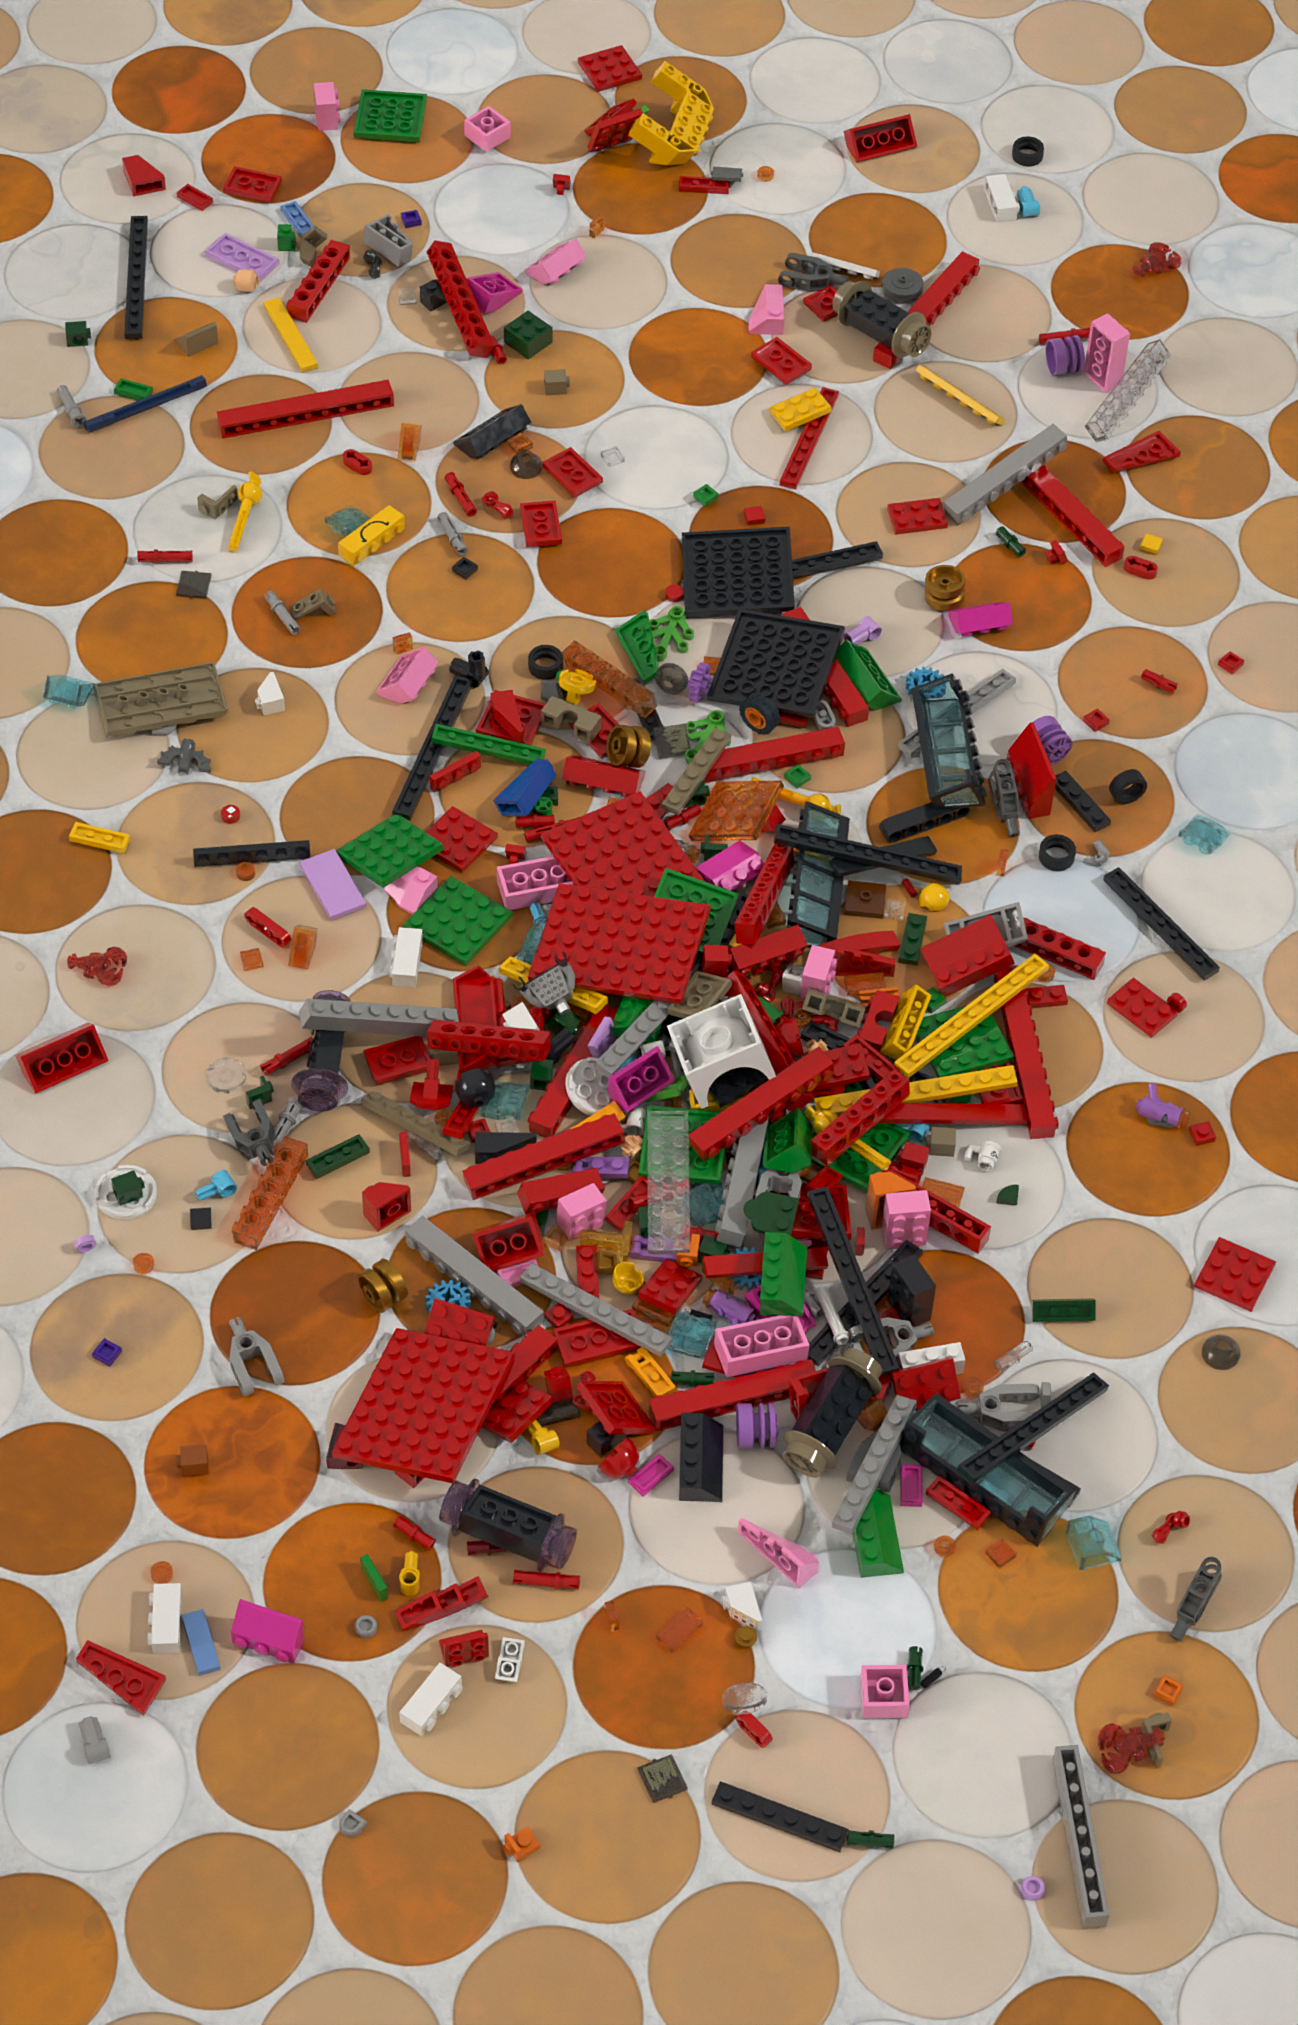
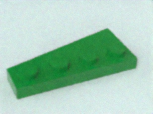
M643 610L615 629V632L637 673L646 685L660 676L661 673L648 612Z

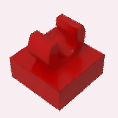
M553 174V188H556L558 195H564V189L570 190V176Z
M1057 540L1050 543L1052 549L1045 553L1050 564H1053L1059 560L1062 565L1068 562L1065 551Z
M506 844L505 853L506 857L510 858V864L519 863V859H526L527 852L525 846Z

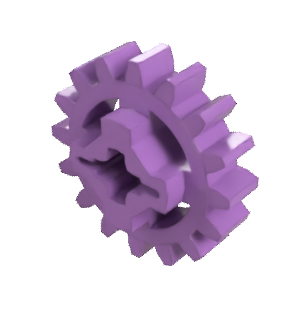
M700 662L697 665V670L691 672L689 682L687 683L690 693L688 696L689 701L699 703L702 700V696L707 695L712 682L709 664Z

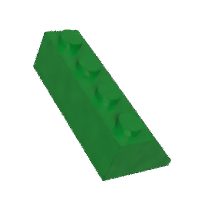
M845 640L839 647L836 659L868 707L879 710L899 703L902 700L869 650Z
M623 996L613 1021L614 1026L611 1027L615 1037L618 1039L654 1000ZM661 1025L645 1042L656 1041Z
M799 1107L767 1126L763 1166L765 1168L795 1173L806 1169L810 1165L812 1156V1124Z
M765 1232L760 1294L761 1315L803 1316L807 1246L787 1233Z
M875 1489L853 1532L860 1578L904 1573L890 1495Z

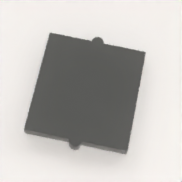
M713 166V171H711L712 180L741 182V177H743L742 168Z

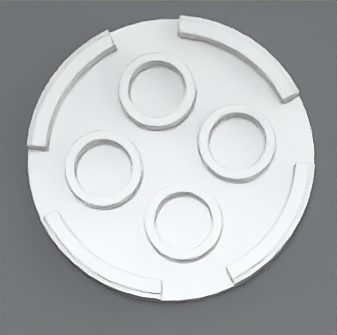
M588 1057L576 1062L569 1069L565 1080L566 1091L573 1105L581 1112L590 1116L613 1102L608 1093V1077L594 1067L595 1062L599 1059L594 1057Z
M120 1165L118 1168L106 1174L104 1173L98 1179L95 1186V1199L97 1206L105 1215L118 1220H131L144 1215L153 1207L157 1199V1186L147 1170L135 1165ZM134 1170L137 1177H141L144 1182L145 1188L142 1189L143 1198L120 1206L112 1190L111 1178Z

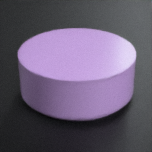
M84 1235L78 1238L74 1245L77 1252L85 1253L96 1246V1241L93 1235Z
M1029 1876L1023 1880L1021 1893L1027 1900L1037 1901L1043 1896L1045 1885L1039 1877Z

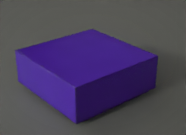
M417 210L401 213V219L405 228L422 225Z
M104 1338L93 1351L92 1357L110 1367L121 1354L122 1347Z

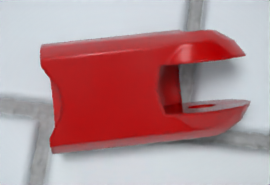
M892 1161L889 1165V1169L919 1184L922 1176L921 1171Z

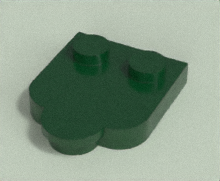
M763 1192L756 1199H751L745 1203L744 1214L747 1218L752 1219V1228L758 1233L776 1232L787 1233L791 1236L799 1198Z

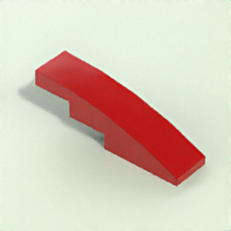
M877 931L839 938L820 944L819 947L835 950L834 958L836 959L837 946L879 955L881 951L898 950L900 943L894 931Z
M477 1576L460 1586L455 1583L438 1593L433 1590L396 1610L395 1613L402 1629L406 1631L452 1615L489 1596L482 1580Z

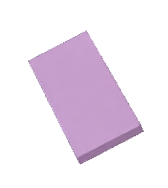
M224 233L204 251L206 257L236 272L240 269L254 270L259 276V283L280 264L278 258L227 233Z
M335 849L299 862L301 870L331 921L367 907L364 898Z

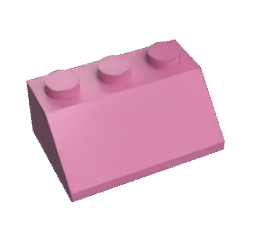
M573 239L555 247L526 268L524 272L543 285L549 282L554 284L559 280L560 275L568 274L572 266L575 268L583 263L582 259L586 257V254L578 240Z
M425 647L401 655L377 689L376 694L400 704L408 701L412 702L417 698L418 691L426 685L427 678L435 672L434 668L438 661Z

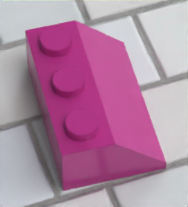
M995 602L948 611V616L955 633H959L962 636L973 635L972 632L978 630L979 633L990 632V628L1004 630L1008 629L1007 625H1013L1011 607L1008 602Z
M739 840L695 868L705 882L733 891L759 875L764 862L758 852Z
M656 1046L608 1077V1093L612 1101L615 1100L622 1111H630L675 1082L660 1048Z
M240 1599L231 1630L232 1643L240 1648L247 1647L253 1649L261 1655L268 1654L274 1656L281 1662L295 1663L304 1643L303 1621Z

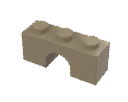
M551 696L541 710L542 724L558 730L564 723H574V737L590 744L601 730L600 715L587 711L580 706L570 704L563 699Z
M809 987L802 1009L818 1015H829L839 1019L840 1022L859 1028L865 1011V1005Z

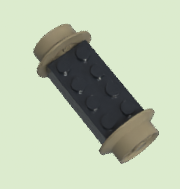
M848 281L837 290L834 296L832 306L833 310L838 313V320L841 324L845 326L851 325L892 349L895 356L900 358L908 355L917 357L927 348L931 340L932 331L930 326L926 325L925 316L920 312L910 314L872 292L871 285L868 282L858 281L854 283Z
M849 1348L845 1350L842 1357H832L829 1360V1369L792 1430L786 1431L783 1436L787 1444L783 1452L784 1460L792 1468L806 1476L817 1478L820 1477L824 1469L836 1467L837 1458L835 1455L871 1395H878L882 1390V1385L878 1380L883 1372L882 1367L874 1358L860 1350Z

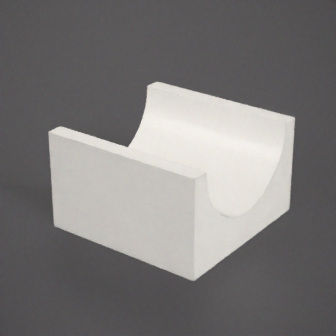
M742 994L667 1026L684 1073L701 1109L709 1106L707 1094L711 1084L717 1077L731 1069L750 1067L763 1072L769 1080L776 1077Z

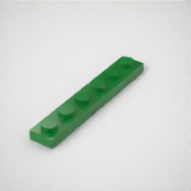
M440 724L435 725L431 743L470 752L477 751L479 754L530 765L535 759H544L546 753L544 748Z

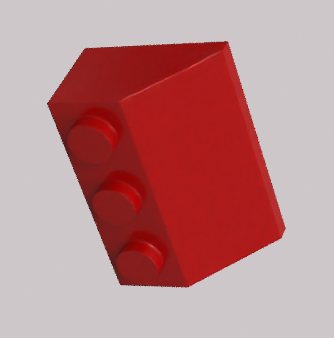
M534 1212L477 1229L472 1234L481 1262L492 1271L545 1255L541 1231Z

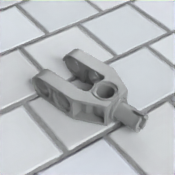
M768 1169L761 1174L755 1199L760 1193L770 1192L771 1190L777 1193H788V1196L800 1199L802 1181L797 1172L791 1173Z
M236 1317L237 1324L234 1318L230 1320L229 1325L235 1335L232 1337L230 1366L242 1395L246 1397L254 1393L253 1384L243 1361L250 1360L258 1355L264 1358L268 1375L272 1376L274 1385L277 1386L285 1383L282 1370L270 1343L253 1330L246 1331L241 1317Z
M889 1317L880 1319L886 1334L890 1335L891 1344L895 1348L892 1350L897 1361L899 1352L910 1351L917 1342V1339L934 1335L933 1327L929 1328L932 1326L930 1322L913 1327L910 1321ZM858 1325L848 1330L850 1342L855 1343L864 1340ZM898 1334L904 1335L906 1340L900 1339Z
M1036 1384L997 1385L979 1394L976 1402H958L957 1408L967 1415H977L981 1424L1000 1431H1009L1036 1411L1001 1412V1402L1017 1401V1403H1021V1401H1032L1040 1398L1039 1386Z

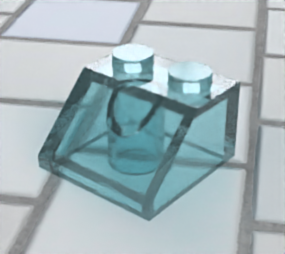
M61 674L47 675L43 698L49 699V702L53 704L63 702L66 703V707L77 709V706L85 705L95 683Z
M1092 1516L1068 1521L1066 1535L1079 1570L1121 1561L1122 1558L1107 1521Z

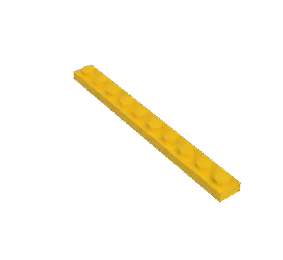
M1033 954L897 1059L894 1065L900 1069L904 1076L910 1078L1049 970V964L1038 955Z
M1014 1066L910 1082V1095L901 1103H920L1016 1087L1017 1078ZM870 1089L814 1098L816 1111L820 1113L829 1110L840 1116Z

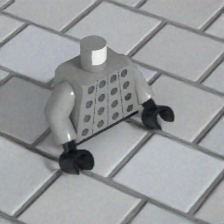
M562 952L563 960H559L557 955H555V962L557 964L526 982L527 986H525V982L521 977H518L522 981L520 986H516L512 982L514 988L521 990L520 993L529 1003L541 1009L546 1007L548 1010H552L556 1007L560 1015L570 1011L566 1001L573 997L572 991L575 988V974L569 962H566L567 954L565 952Z

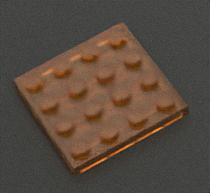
M782 780L716 782L688 835L690 840L705 841V835H709V841L757 840L784 787Z

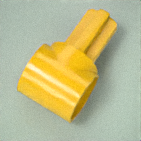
M537 1420L527 1428L532 1434L531 1443L537 1455L559 1448V1438L554 1430L542 1428Z
M414 1551L405 1554L404 1568L400 1571L399 1575L400 1591L406 1596L416 1595L420 1589V1571L417 1569L418 1554ZM409 1580L414 1581V1582L411 1583V1584L405 1583L406 1581H409Z

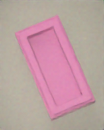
M536 1259L496 1270V1274L512 1287L523 1285L520 1282V1276L531 1263L537 1266L538 1263Z

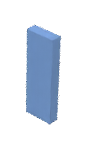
M296 201L280 206L282 213L289 223L292 224L300 238L313 227V224Z
M201 1609L183 1614L182 1620L198 1675L221 1670L204 1610Z

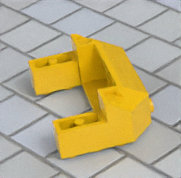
M664 61L655 71L650 83L674 99L670 112L676 115L672 127L668 131L643 113L632 125L629 136L652 151L649 162L652 164H686L701 149L699 146L705 139L703 135L709 129L707 125L713 119L714 107L703 87Z

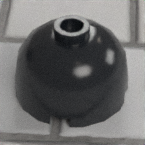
M472 1069L460 1075L461 1079L458 1082L457 1080L455 1081V1091L458 1098L469 1107H482L490 1102L495 1095V1080L490 1071L486 1073L482 1069Z

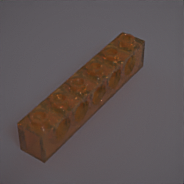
M574 640L562 651L566 666L574 671L579 669L592 674L593 680H596L597 687L643 718H646L657 707L653 692Z
M285 1136L283 1141L277 1144L273 1162L271 1164L267 1163V1170L264 1174L260 1175L256 1190H252L247 1206H243L239 1221L233 1224L231 1233H233L234 1243L254 1250L258 1249L308 1157L307 1143Z

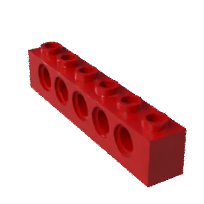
M330 240L328 245H325L322 254L317 257L314 266L310 267L308 275L302 279L301 285L287 302L286 309H288L291 318L306 323L309 321L349 261L350 245Z
M1023 917L1028 940L1014 945V947L1031 954H1036L1042 959L1095 980L1104 965L1105 951Z
M436 1019L432 1021L427 1030L428 1049L545 1061L551 1050L549 1031Z
M895 1069L811 1140L812 1156L828 1166L910 1095V1080Z
M889 1168L888 1170L882 1171L883 1173L892 1172L893 1174L901 1177L902 1179L912 1183L913 1185H915L916 1191L926 1190L925 1188L919 1186L918 1184L912 1182L911 1180L905 1178L904 1176L896 1173L895 1171ZM927 1190L931 1208L929 1226L979 1254L989 1241L991 1226Z

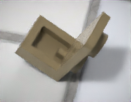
M315 225L301 236L300 260L310 267H313L315 264L316 247L327 239V234Z
M233 485L217 501L204 494L197 497L198 510L216 519L237 501V487Z
M320 588L291 606L293 618L298 620L319 607L331 616L336 613L335 599Z
M1155 1713L1149 1718L1143 1719L1139 1729L1140 1738L1143 1742H1146L1148 1747V1758L1151 1762H1154L1156 1768L1161 1767L1163 1756L1154 1734L1169 1731L1172 1721L1169 1713Z

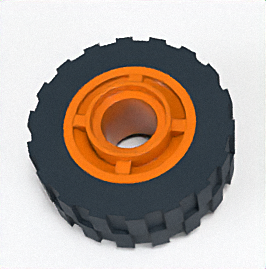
M752 693L740 704L739 711L742 720L752 731L758 734H769L781 721L776 705L763 694Z

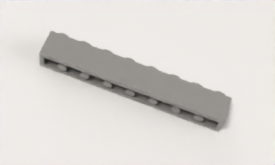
M1051 424L944 501L945 513L958 525L969 520L976 512L981 511L1001 494L1009 491L1018 482L1023 481L1026 476L1037 471L1044 463L1049 462L1058 453L1063 452L1068 447L1067 435L1055 424Z
M307 999L299 1011L302 1029L427 1037V1030L434 1019L459 1022L457 1009Z
M768 1119L765 1123L758 1124L752 1128L749 1134L742 1135L736 1139L737 1143H733L731 1154L734 1157L730 1158L728 1170H731V1172L727 1173L724 1183L728 1187L727 1189L724 1188L721 1197L724 1205H720L718 1212L721 1220H717L715 1232H718L716 1241L741 1247L748 1223V1218L744 1214V1205L753 1198Z
M423 1215L405 1230L406 1244L409 1248L418 1251L424 1260L433 1263L438 1271L448 1275L454 1284L460 1282L461 1287H467V1293H470L472 1298L475 1297L484 1308L493 1311L499 1320L508 1323L514 1332L525 1337L529 1330H533L536 1326H541L544 1323V1311Z
M1078 1745L1056 1746L1053 1763L1083 1929L1106 1927L1109 1911Z

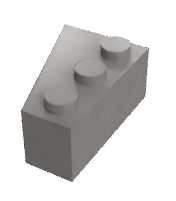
M390 214L365 225L363 243L398 267L411 261L413 243L404 232L398 229V224L393 223Z

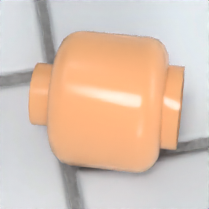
M240 269L233 276V285L240 292H253L259 286V276L252 269Z

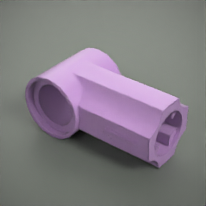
M866 616L859 622L858 626L845 632L843 638L858 645L867 639L875 640L882 633V628L870 616Z

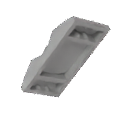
M1019 902L944 923L946 935H949L991 914L1008 948L1028 940Z

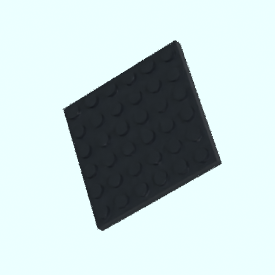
M790 526L682 532L686 617L737 615L739 609L762 613L788 612L795 609Z
M739 609L709 688L707 699L740 706L750 694L760 693L776 705L779 713L815 719L845 633V626Z

